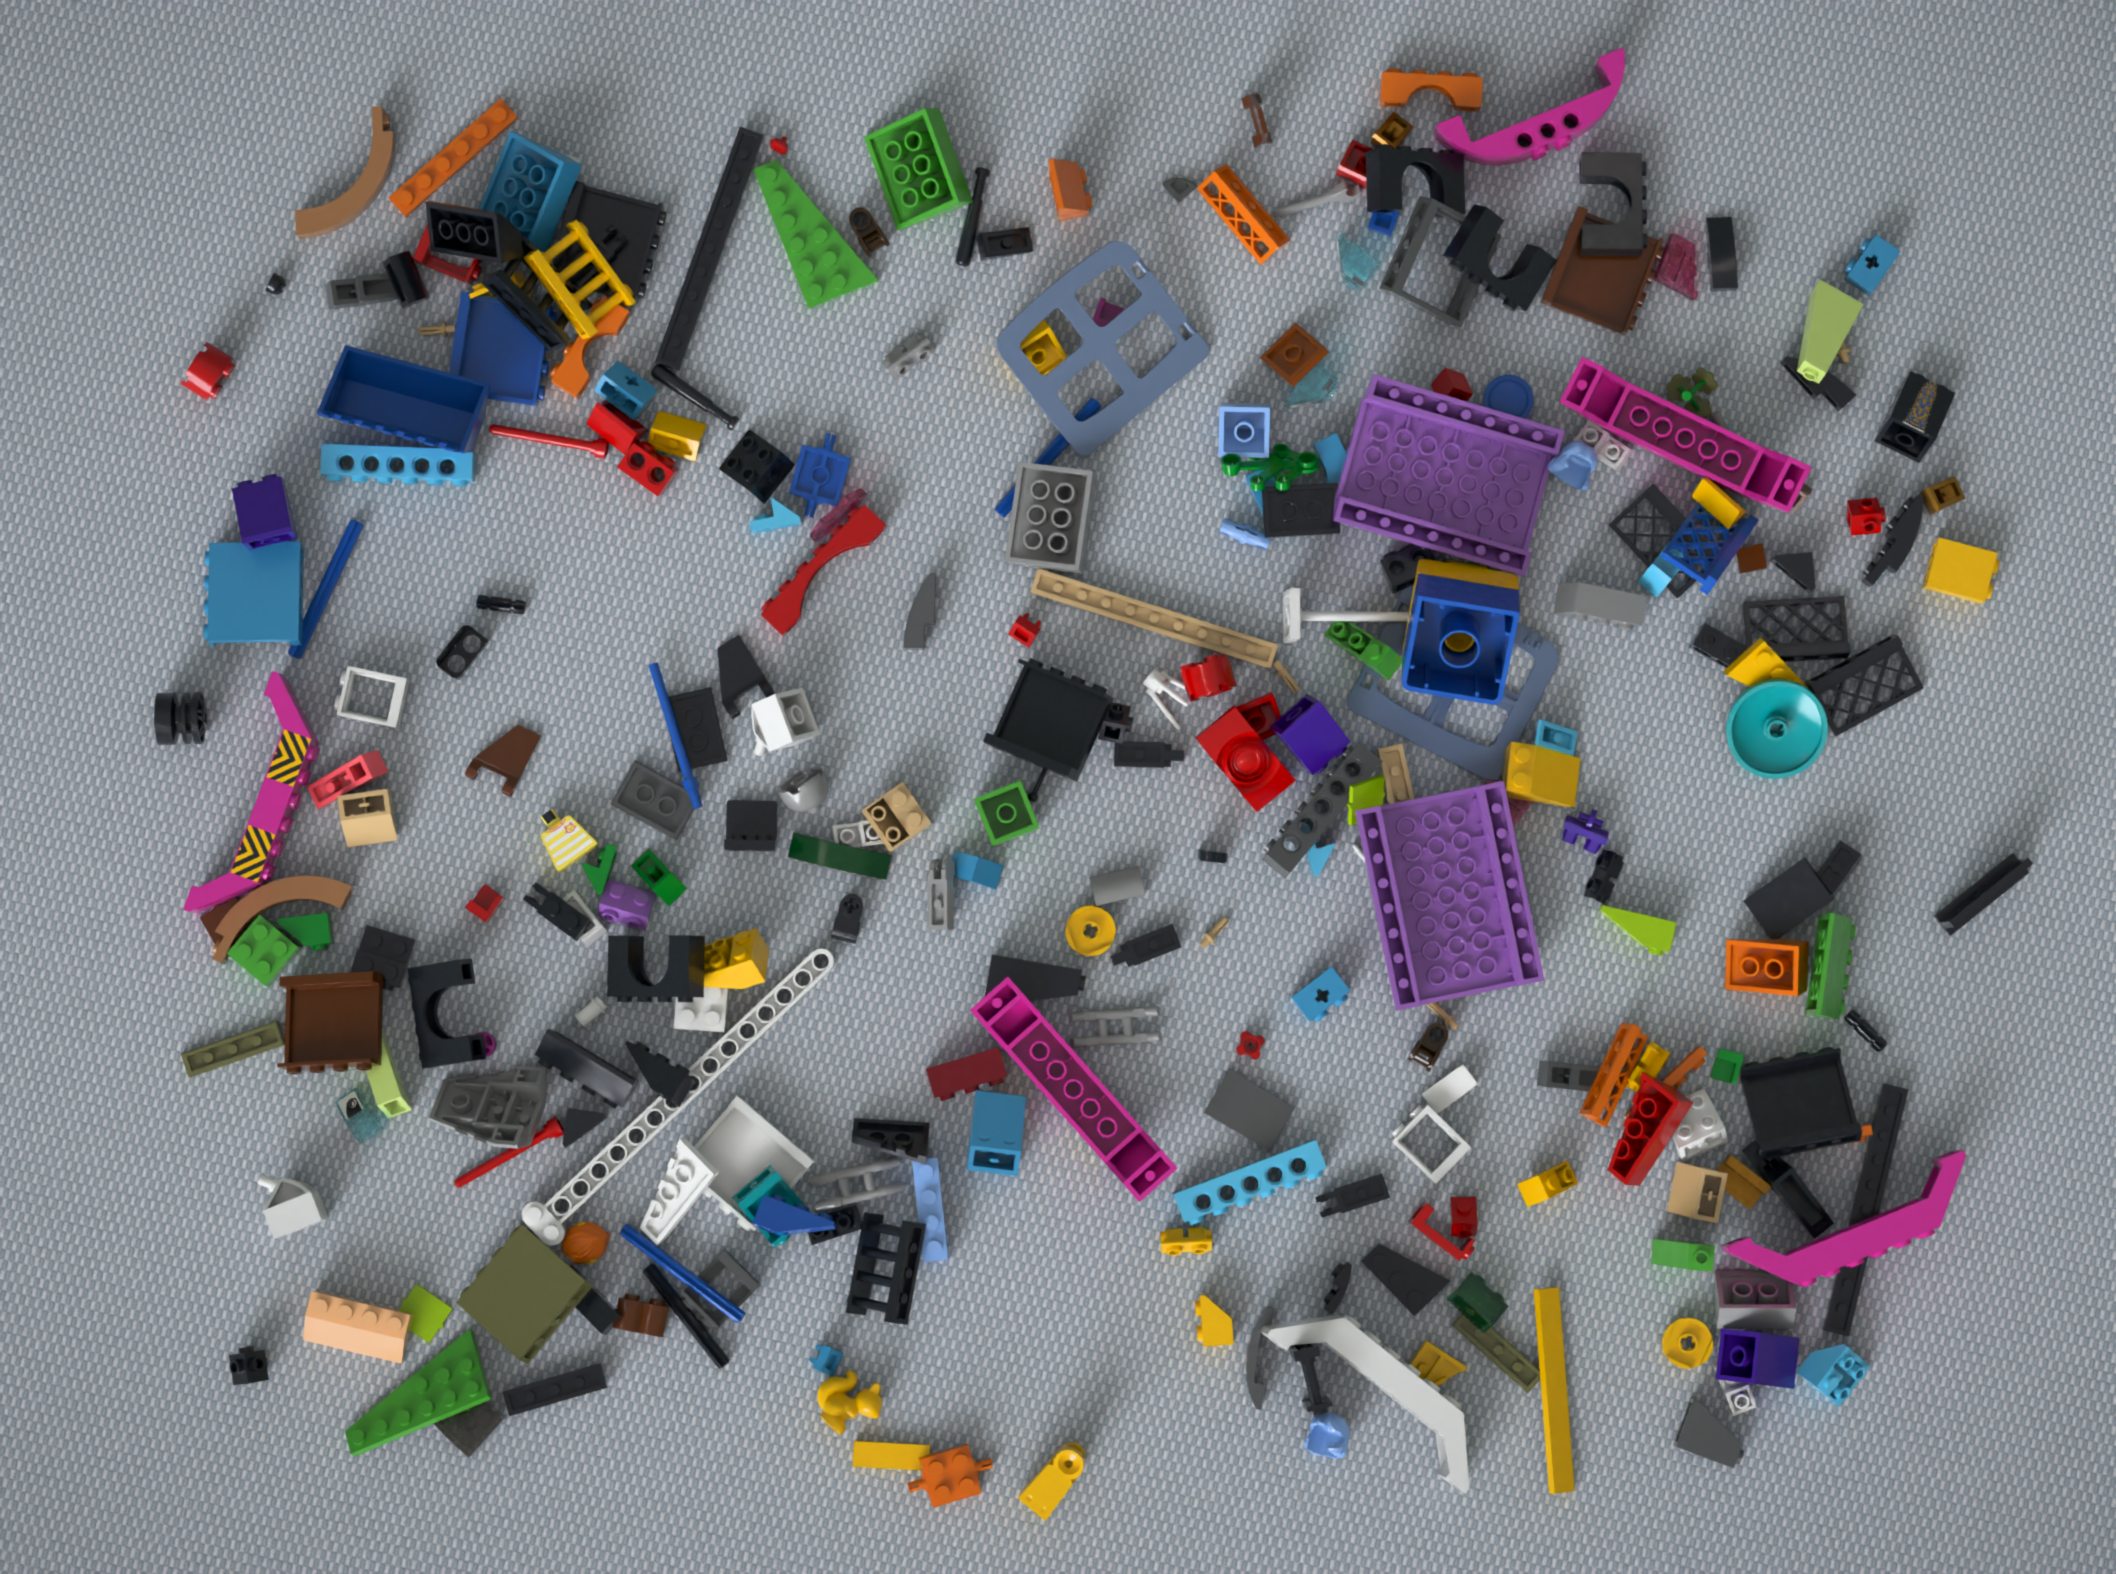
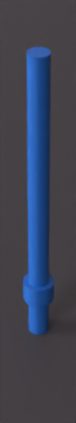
M658 662L648 666L682 771L684 789L688 791L693 810L703 807L698 792V787L700 786L697 777L693 776Z

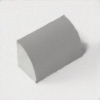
M1139 866L1089 877L1096 907L1146 894Z

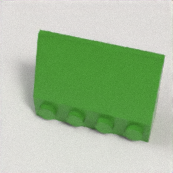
M924 108L864 137L897 230H902L944 215L973 202L939 108Z
M1836 913L1821 914L1818 917L1805 1015L1839 1019V1015L1844 1014L1845 1000H1842V992L1847 990L1849 975H1845L1846 964L1850 965L1852 959V950H1849L1850 939H1854L1856 926L1852 924V918Z

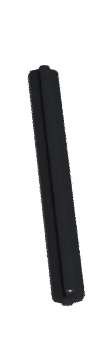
M650 1264L643 1270L645 1276L719 1369L727 1365L729 1358L693 1312L682 1302V1298L656 1265Z

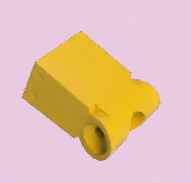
M1072 1441L1064 1443L1021 1490L1018 1499L1044 1521L1048 1519L1081 1474L1087 1456L1083 1446Z

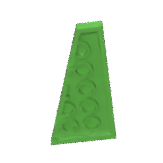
M777 160L753 169L808 309L879 282Z
M471 1329L461 1335L345 1431L350 1454L354 1457L492 1399L476 1338Z

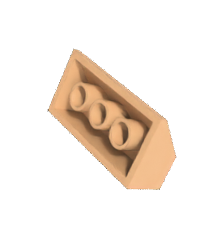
M314 1290L311 1291L305 1315L303 1340L403 1363L414 1314Z

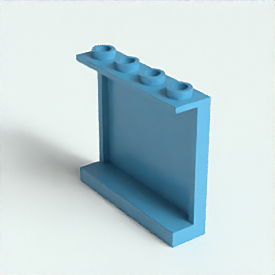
M286 541L248 550L242 542L209 543V551L205 552V564L209 566V575H205L204 578L205 590H208V600H204V613L208 615V624H204L203 635L211 647H215V643L290 642L292 646L302 645L304 547L301 542Z

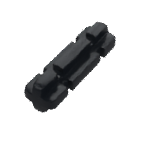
M478 595L476 607L485 610L490 608L492 611L507 613L513 611L514 614L523 615L526 610V602L523 600L512 601V599L493 596L489 598L486 595Z
M1855 1010L1849 1011L1844 1017L1845 1021L1850 1026L1853 1025V1029L1867 1043L1870 1042V1046L1875 1051H1882L1886 1047L1887 1041L1882 1036H1878V1032L1865 1019H1861V1016Z

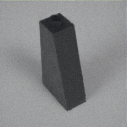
M992 955L985 996L1006 977L1013 981L1029 1001L1077 996L1078 990L1084 991L1086 976L1081 975L1082 970Z

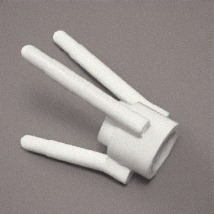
M1154 669L1143 682V685L1147 687L1145 692L1153 698L1173 726L1180 730V725L1157 696L1156 692L1161 695L1165 691L1184 706H1188L1186 700L1168 687L1170 682L1186 690L1184 683L1169 676L1164 671L1160 673L1157 669Z

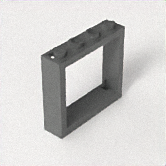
M1419 196L1379 289L1446 324L1462 327L1480 286L1468 280L1467 273H1463L1446 313L1402 290L1435 214L1437 213L1459 226L1462 225L1466 218L1465 215L1433 198ZM1496 233L1488 248V265L1497 250L1496 247L1501 238L1499 233Z

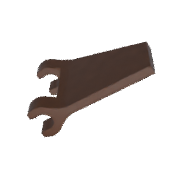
M1250 94L1241 99L1244 109L1250 108L1257 134L1252 137L1254 147H1259V145L1265 143L1271 144V134L1268 132L1260 106L1262 105L1260 94Z
M517 725L474 757L466 769V776L475 780L481 767L507 779L501 791L502 794L512 797L541 735Z

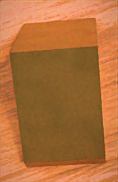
M1393 112L1374 133L1370 143L1373 146L1388 144L1391 149H1396L1414 126Z
M1955 476L1934 484L1919 493L1924 497L1923 502L1929 515L1966 499Z

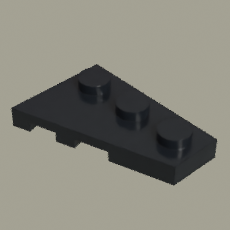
M854 1118L852 1143L926 1164L930 1123Z
M1378 1244L1361 1260L1413 1316L1422 1310L1450 1282V1280L1381 1244Z

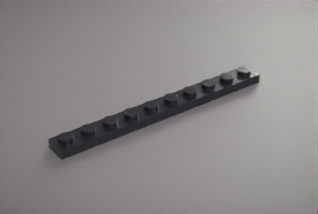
M740 127L656 357L655 362L657 364L680 371L764 138L763 134Z
M1882 1083L1872 1124L1873 1135L1869 1136L1848 1226L1879 1214L1909 1089ZM1868 1256L1863 1258L1864 1263L1852 1268L1850 1266L1839 1268L1841 1272L1835 1276L1823 1330L1849 1337Z

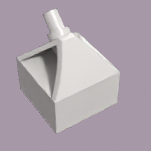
M803 688L777 693L752 704V725L756 736L755 741L757 742L753 752L755 755L763 756L765 748L770 752L798 745L820 735Z
M261 1175L258 1184L269 1188V1192H272L263 1212L274 1239L282 1238L329 1219L319 1192L315 1188L294 1179H278L276 1177L272 1179Z

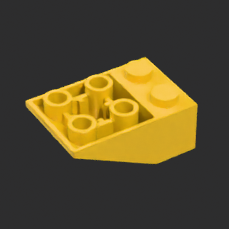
M757 928L741 931L737 935L725 939L721 938L705 945L704 987L745 989L765 982L770 950Z

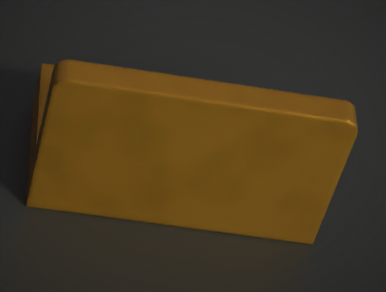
M1728 1154L1717 1168V1170L1727 1171L1728 1173L1725 1191L1748 1209H1751L1761 1195L1766 1194L1772 1187L1732 1155Z

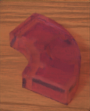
M861 488L847 494L831 512L818 521L810 533L812 540L817 542L832 532L847 518L848 514L856 506H859L867 493Z

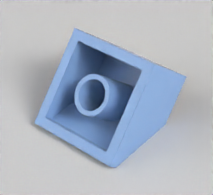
M1220 403L1218 457H1223L1226 454H1236L1240 457L1269 458L1271 404Z

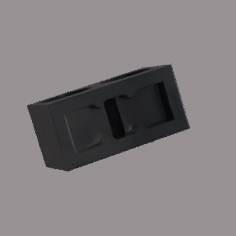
M1409 544L1405 550L1398 553L1397 551H1392L1383 556V559L1380 560L1381 570L1393 594L1414 585L1418 564L1413 560L1417 556H1423L1428 560L1436 561L1431 549ZM1394 566H1401L1404 569L1400 574H1393L1390 570Z
M1706 623L1701 625L1689 648L1724 668L1731 665L1748 649L1747 646Z

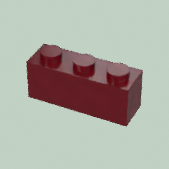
M999 1047L926 1069L934 1098L940 1097L941 1101L954 1098V1092L964 1090L965 1094L980 1090V1084L988 1082L989 1087L1004 1083L1003 1078L1007 1077Z

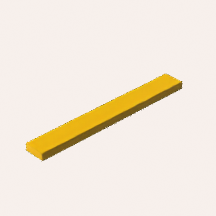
M1559 1287L1533 1289L1549 1493L1575 1491Z

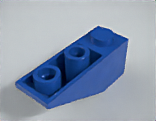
M772 1194L771 1197L763 1196L753 1221L755 1227L778 1236L834 1230L837 1228V1224L832 1221V1216L823 1212L815 1215L809 1212V1207L799 1203H795L794 1206L785 1203V1198L776 1194Z

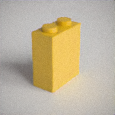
M1937 538L1934 541L1922 589L1981 604L1986 601V598L1990 599L1993 584H1990L1992 574L1996 575L2000 561L1996 559L1998 553Z

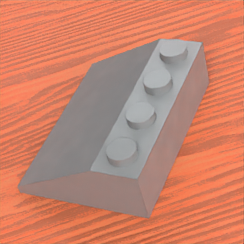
M1019 462L1005 562L1083 574L1097 474L1092 470Z

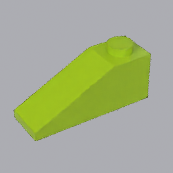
M1605 905L1599 907V911L1639 945L1648 948V953L1663 956V952H1670L1677 922Z

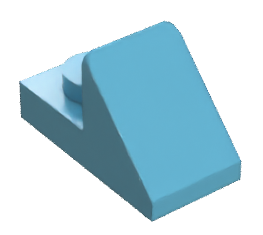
M772 497L770 498L774 517H769V514L754 516V521H749L752 534L802 525L801 518Z
M1677 549L1669 551L1678 558L1683 557L1682 553ZM1662 552L1637 581L1656 598L1680 570L1660 557Z
M1538 720L1534 745L1574 756L1578 731L1545 720Z
M1309 825L1300 827L1303 832H1310ZM1318 839L1307 852L1314 877L1320 875L1336 843L1316 848L1315 844L1320 843Z

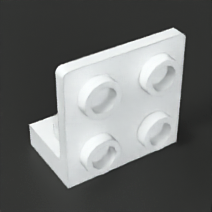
M1705 1089L1686 1096L1693 1104L1672 1135L1682 1162L1728 1143L1725 1126Z

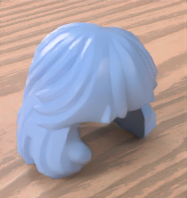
M1572 441L1549 462L1547 469L1556 478H1559L1560 481L1578 490L1587 491L1590 487V474L1597 466V454L1586 443Z
M1331 1412L1315 1415L1311 1420L1310 1432L1304 1441V1448L1309 1450L1311 1454L1318 1456L1324 1455L1325 1457L1335 1459L1345 1457L1348 1452L1350 1429L1345 1419Z

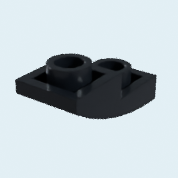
M857 1205L827 1213L833 1217L832 1221L837 1224L836 1229L808 1232L811 1244L814 1245L861 1230L862 1221Z
M1347 1261L1344 1265L1339 1263L1331 1273L1334 1277L1331 1281L1339 1288L1336 1291L1331 1289L1323 1299L1326 1303L1323 1308L1331 1314L1335 1312L1342 1301L1350 1281L1352 1265Z

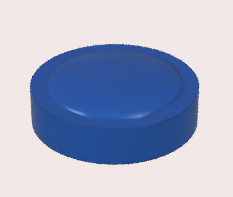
M1502 375L1488 384L1483 394L1482 403L1483 407L1526 419L1532 410L1534 397L1530 386L1525 380L1515 375Z

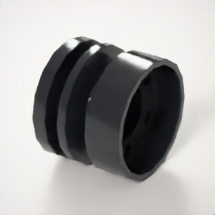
M175 692L157 693L154 705V727L158 745H177L179 733H182L184 744H191L192 736L195 744H203L208 721L203 693L194 692L191 699L190 693L184 692L181 704H179Z

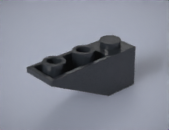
M626 1041L625 1044L650 1088L660 1097L680 1107L695 1083V1080L689 1076L690 1070L678 1063L674 1067L669 1064L670 1059L658 1052L654 1056L649 1053L650 1048L638 1041L636 1045Z

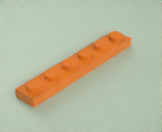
M500 98L388 198L407 218L518 119L517 115Z

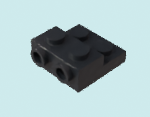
M366 925L350 972L374 971L383 975V989L393 991L394 987L401 988L416 940Z

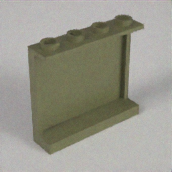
M521 1224L520 1227L515 1228L511 1232L506 1244L495 1251L490 1263L479 1270L475 1281L461 1292L460 1299L456 1303L517 1359L528 1364L594 1285L570 1267L542 1242L530 1228Z

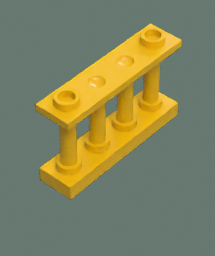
M574 220L565 225L570 233L546 252H540L537 249L529 252L523 258L580 337L587 339L598 332L594 327L596 325L595 322L621 302L626 307L633 305L636 301L632 297L633 292L630 287L621 282L588 236L589 231L586 226ZM577 241L585 253L560 273H555L550 266L551 260ZM589 262H592L600 274L574 294L570 293L565 287V281ZM606 282L614 292V295L590 314H585L580 307V302Z

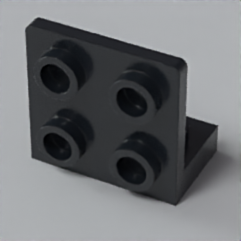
M748 430L719 469L765 504L795 464L780 450L753 431Z
M728 800L724 850L777 852V802Z

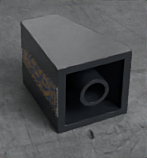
M1910 371L1902 382L1874 441L1920 463L1938 436L1955 392L1926 379L1921 374Z

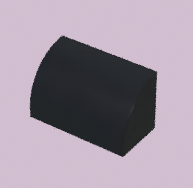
M410 251L390 256L383 262L402 309L430 299Z

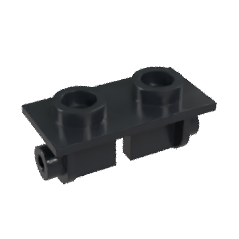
M1603 849L1596 859L1593 875L1587 881L1584 896L1605 904V901L1609 900L1615 886L1614 883L1608 881L1609 876L1614 879L1618 878L1624 862H1622L1624 857L1616 852Z

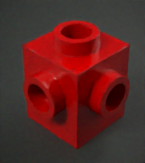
M1877 497L1847 500L1846 521L1851 536L1881 533V522H1885L1886 516L1885 509L1880 507Z

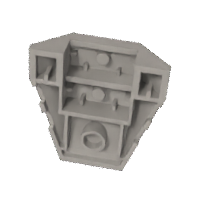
M517 1066L513 1071L500 1073L499 1070H493L490 1075L476 1077V1074L445 1078L429 1115V1120L494 1147L519 1149L530 1146L546 1105L547 1068Z

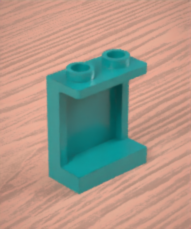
M771 1165L766 1167L731 1197L752 1222L764 1195L771 1197L772 1194H776L785 1198V1203L794 1206L795 1203L804 1205ZM758 1228L773 1247L782 1245L790 1238V1235L778 1236Z

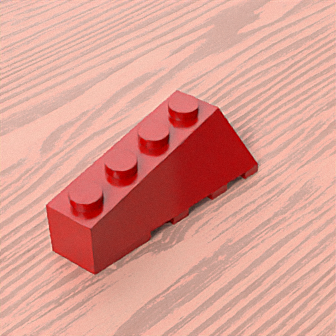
M1642 1072L1638 1093H1635L1632 1103H1634L1629 1117H1626L1623 1125L1625 1127L1621 1139H1618L1608 1167V1171L1625 1185H1641L1693 1104L1691 1100L1677 1089L1645 1072Z

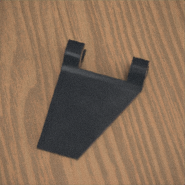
M739 635L718 647L722 704L733 720L741 715L733 702L734 700L757 686L760 687L766 698L775 694Z

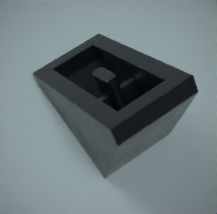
M1812 552L1776 555L1770 561L1807 593H1811L1816 588Z
M568 1108L562 1141L565 1148L569 1147L608 1118L606 1113Z

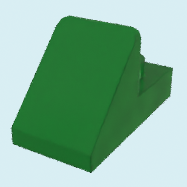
M607 844L606 848L600 849L597 862L601 863L600 868L580 862L596 893L599 895H603L607 881L610 878L619 848L617 846Z

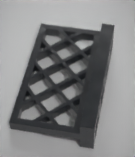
M1652 484L1614 519L1609 526L1649 568L1653 563L1654 555L1661 553L1654 552V537H1669L1670 542L1672 537H1674L1672 535L1673 528L1678 531L1686 518ZM1646 498L1653 505L1652 516H1637L1638 504ZM1635 508V515H1627ZM1655 509H1657V511L1662 516H1655ZM1623 518H1634V533H1623L1616 525ZM1637 518L1652 519V534L1637 533ZM1655 519H1666L1670 523V535L1654 534ZM1682 534L1686 542H1694L1691 534ZM1698 534L1701 542H1708L1701 534ZM1626 536H1634L1633 543ZM1636 536L1652 537L1651 552L1640 551L1636 547ZM1703 548L1706 557L1715 556L1712 548ZM1687 549L1690 556H1699L1698 552L1690 553V549ZM1643 554H1650L1651 562ZM1702 569L1699 572L1704 574L1705 571L1704 569ZM1686 574V584L1679 591L1670 582L1666 587L1678 599L1696 580L1692 578L1688 581L1689 575Z
M1844 596L1743 602L1746 646L1748 648L1752 645V635L1758 629L1769 638L1766 643L1784 662L1847 659L1851 653L1850 643H1848ZM1839 603V614L1834 619L1823 611L1827 604ZM1802 605H1810L1817 611L1809 621L1798 612ZM1779 606H1784L1791 612L1784 622L1772 613ZM1749 608H1760L1766 615L1757 623L1750 617ZM1818 614H1821L1830 622L1823 632L1811 623ZM1794 615L1805 624L1798 633L1786 625ZM1768 617H1771L1780 625L1772 635L1761 626ZM1834 625L1841 631L1842 640L1832 641L1825 633ZM1807 627L1819 635L1814 642H1807L1800 636ZM1782 628L1793 636L1789 643H1781L1775 638Z
M1892 634L1805 682L1808 689L1814 693L1823 706L1827 723L1834 736L1840 735L1924 689L1902 647L1903 643L1898 635ZM1896 652L1899 653L1902 659L1899 670L1887 667L1889 657ZM1884 659L1882 665H1881V664H1877L1878 662H1880L1881 660ZM1872 665L1881 667L1877 682L1865 679L1867 669ZM1905 666H1906L1908 672H1904V667H1905ZM1886 669L1898 672L1894 687L1882 684ZM1862 671L1860 677L1855 676L1856 674H1858V673H1860V672ZM1902 674L1911 676L1915 684L1914 687L1907 691L1898 688ZM1850 677L1859 679L1855 694L1843 691L1845 681ZM1864 681L1876 684L1872 699L1860 696ZM1840 684L1838 689L1833 688L1834 686ZM1880 686L1893 690L1890 700L1885 703L1876 701ZM1829 689L1837 691L1833 706L1824 704L1820 694ZM1897 691L1903 692V693L1899 694L1898 696H1896ZM1842 693L1854 697L1850 711L1837 708ZM1858 698L1871 702L1868 712L1863 715L1854 713ZM1875 703L1880 704L1879 706L1874 708ZM1827 707L1832 709L1831 714L1829 713ZM1836 710L1849 714L1846 724L1839 728L1836 727L1833 721ZM1853 715L1858 716L1856 719L1852 720Z
M2011 853L1933 917L1946 933L1951 936L2029 873L2027 868L2033 864L2029 858L2019 860L2014 853Z

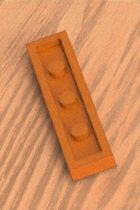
M1697 1046L1661 1081L1678 1088L1687 1079L1685 1074L1689 1070L1693 1069L1696 1071L1705 1063L1703 1057L1707 1055L1706 1051L1701 1046ZM1632 1108L1624 1114L1625 1117H1629Z

